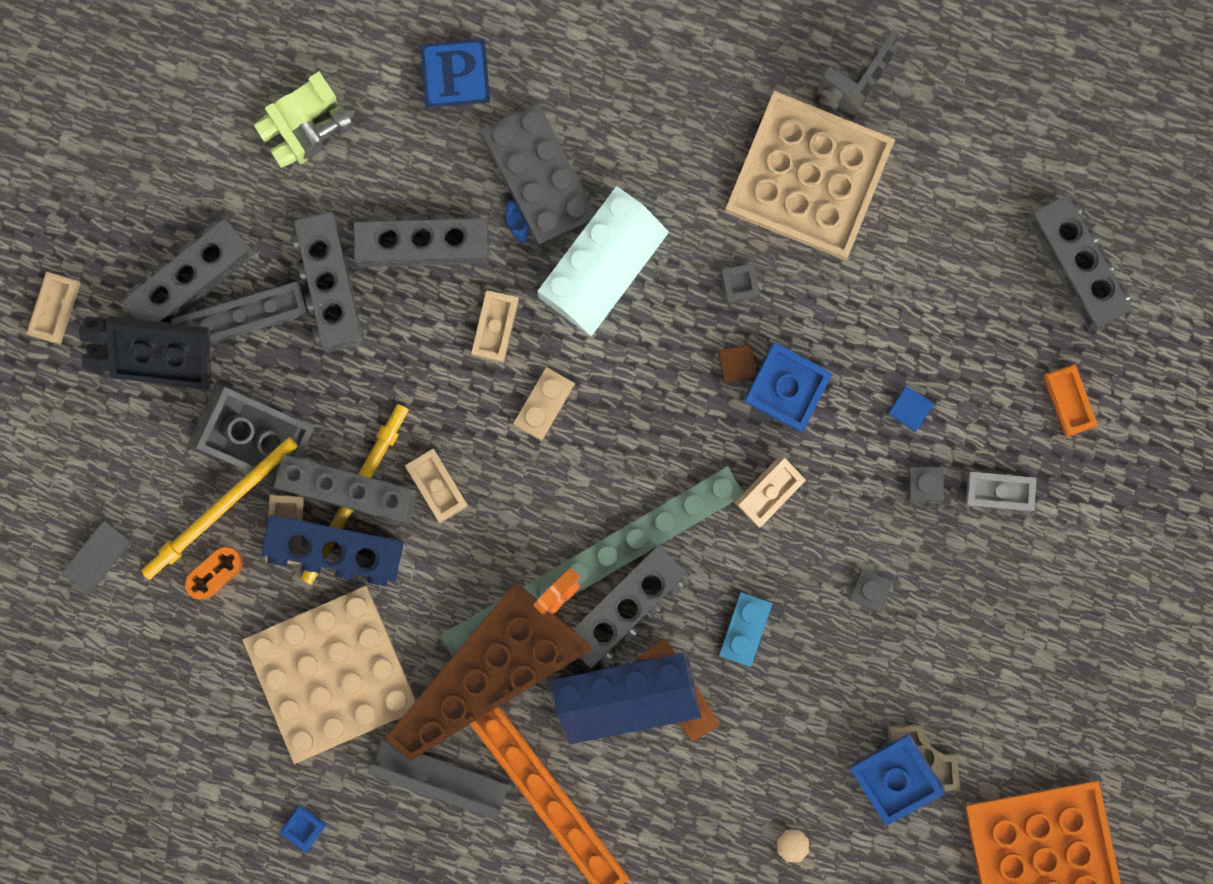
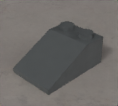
M216 383L188 444L250 472L288 437L292 438L298 445L288 456L300 459L314 427ZM281 462L264 478L275 482Z

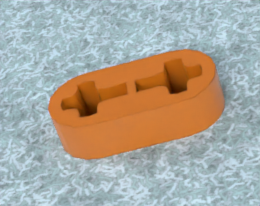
M229 547L216 550L187 576L185 581L187 593L199 600L209 599L242 570L243 557L240 552ZM223 554L228 557L233 555L235 557L232 561L234 568L232 570L224 568L217 573L215 570L223 563L220 557ZM210 574L214 576L206 584L207 592L201 590L195 592L194 588L197 586L196 577L205 579Z

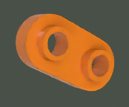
M571 567L543 593L533 606L542 615L547 611L553 615L581 588V585L577 582L581 576Z

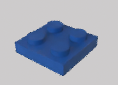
M774 342L771 344L743 402L801 433L804 431L832 373Z
M909 733L850 766V771L886 826L945 794L943 785Z

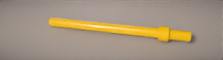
M400 404L396 405L386 425H381L375 437L378 439L358 475L368 478L373 476L389 445L393 446L399 434L396 432L409 409ZM340 507L329 527L343 529L353 510ZM328 542L323 546L322 555L324 559H327L335 542ZM304 571L300 579L312 585L318 573Z
M288 437L173 542H166L158 550L159 554L141 569L142 574L150 580L168 563L172 565L182 556V551L281 462L283 455L288 456L298 447L295 441Z

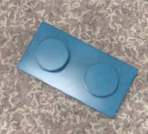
M740 592L719 656L751 667L773 603Z

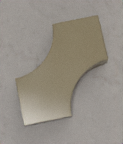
M921 724L886 726L888 744L909 733L945 791H960L958 757L945 755L935 750L925 738Z

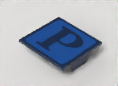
M485 39L420 44L426 109L491 103Z

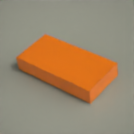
M1076 364L1042 376L1065 437L1098 426Z

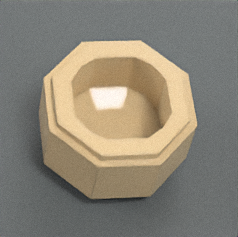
M785 829L776 838V852L786 862H801L809 853V839L799 829Z

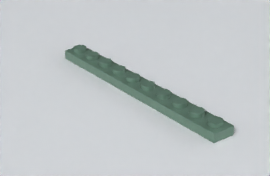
M727 466L523 587L535 598L539 599L553 583L572 567L581 576L577 581L581 588L573 595L575 596L655 549L658 545L665 543L733 503L744 492ZM498 602L440 635L452 657Z

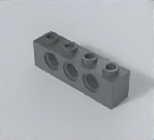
M1067 194L1034 211L1027 218V221L1089 333L1131 311V298L1127 290L1122 286L1120 287L1113 276L1115 275V270L1110 260L1103 258L1099 251L1097 236L1091 229H1087L1084 224L1080 206L1076 201H1072ZM1060 227L1070 230L1072 234L1071 241L1064 240L1060 236ZM1075 256H1082L1087 260L1088 268L1086 270L1076 265ZM1092 284H1097L1103 289V298H1097L1092 294Z
M333 211L294 220L296 231L291 232V238L295 251L300 250L303 262L298 263V269L302 282H308L310 294L305 295L309 314L315 313L317 326L312 327L316 345H322L326 353L365 344L339 226ZM316 246H327L328 250L324 257L320 259L312 258L311 254ZM330 276L335 279L331 289L326 291L319 289V282L322 278ZM332 308H339L342 310L341 318L333 323L327 322V312Z
M463 214L461 219H448L446 215H430L428 220H415L413 216L395 217V221H382L380 217L362 218V222H354L355 263L358 268L489 264L487 218H481L479 214ZM458 232L464 236V239L459 245L451 246L446 243L448 235ZM426 233L431 236L430 242L426 246L418 247L413 244L414 238L418 234ZM393 234L398 237L393 247L385 248L381 246V240L384 236Z
M225 218L220 222L214 221L203 231L204 235L195 243L191 241L181 247L177 253L179 256L169 264L165 262L154 269L151 274L153 277L143 285L139 283L133 286L126 293L127 298L121 303L134 319L171 323L170 319L182 315L252 258L255 253ZM210 249H220V255L215 261H206L205 256ZM186 269H193L194 276L192 280L187 283H181V273ZM160 290H167L168 298L161 304H155L154 297L156 293Z
M287 455L282 457L274 488L284 492L405 525H410L419 494L409 488Z
M660 545L573 629L594 647L591 651L580 656L590 668L596 664L601 669L615 655L611 649L619 641L625 645L639 631L635 625L643 617L649 621L663 608L658 602L667 593L673 598L687 584L682 579L687 572ZM648 576L656 577L661 584L659 593L656 595L646 594L641 586L644 578ZM623 600H631L637 606V613L631 619H624L618 613V604ZM606 623L612 627L613 637L609 642L601 643L594 638L593 631L598 624Z

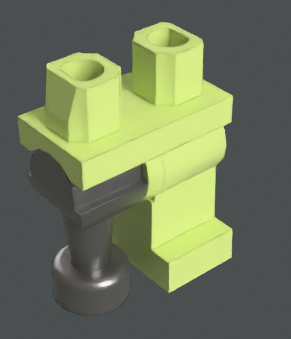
M320 72L308 78V83L291 94L282 97L275 104L272 103L265 107L267 115L254 124L255 129L264 142L279 133L284 139V142L270 150L280 167L289 165L296 160L301 165L308 158L318 154L323 145L322 141L335 131L340 129L341 132L345 133L354 127L343 107L338 105L335 94ZM331 110V118L317 125L314 124L313 120Z

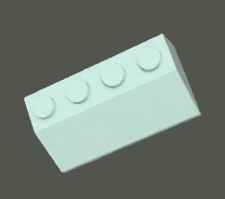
M616 186L539 288V299L592 336L669 231L644 205Z

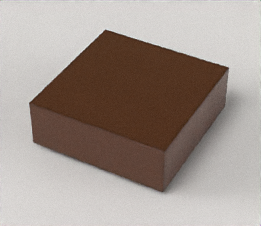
M751 345L718 351L724 384L755 378L757 372Z

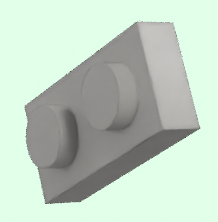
M969 472L967 474L965 506L1033 512L1035 510L1037 478Z

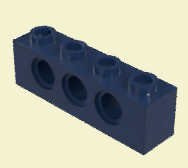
M269 515L261 555L268 556L266 563L287 567V562L293 561L301 563L300 570L320 573L321 567L334 569V576L354 580V575L359 574L368 576L367 583L387 586L388 580L396 582L404 542ZM295 535H302L308 541V548L303 554H293L288 548L289 540ZM328 542H336L341 547V555L335 561H327L322 555V548ZM363 548L370 549L374 554L372 565L366 568L359 567L355 560L357 552Z

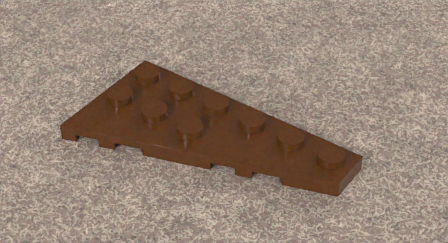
M515 582L385 737V740L411 761L591 651L594 647L557 615H552L549 611L542 615L533 606L538 599L518 582Z

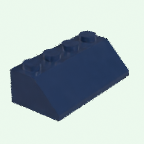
M688 651L558 677L550 681L557 716L569 744L702 718Z

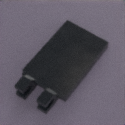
M109 316L108 319L85 317L84 326L79 328L80 341L97 343L87 345V354L83 353L81 357L82 368L98 371L109 370L110 378L207 390L211 385L209 328Z

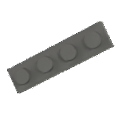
M297 281L170 320L173 324L209 328L210 344L300 318L309 315L300 283Z

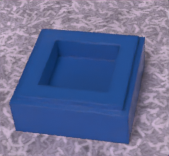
M906 386L887 415L913 432H916L934 403Z
M300 804L279 834L307 853L327 826V823Z

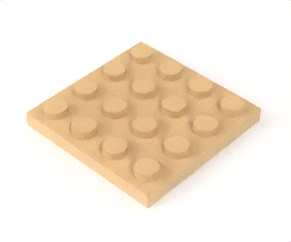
M774 91L725 212L846 261L895 139Z
M368 586L359 588L243 639L247 653L294 764L403 717L416 702Z

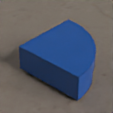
M509 199L506 206L507 226L510 229L509 231L512 232L511 234L523 244L530 232L529 227L525 223L517 204Z

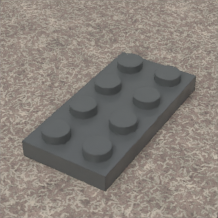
M539 103L480 129V135L517 204L525 223H527L538 248L587 225L596 213Z

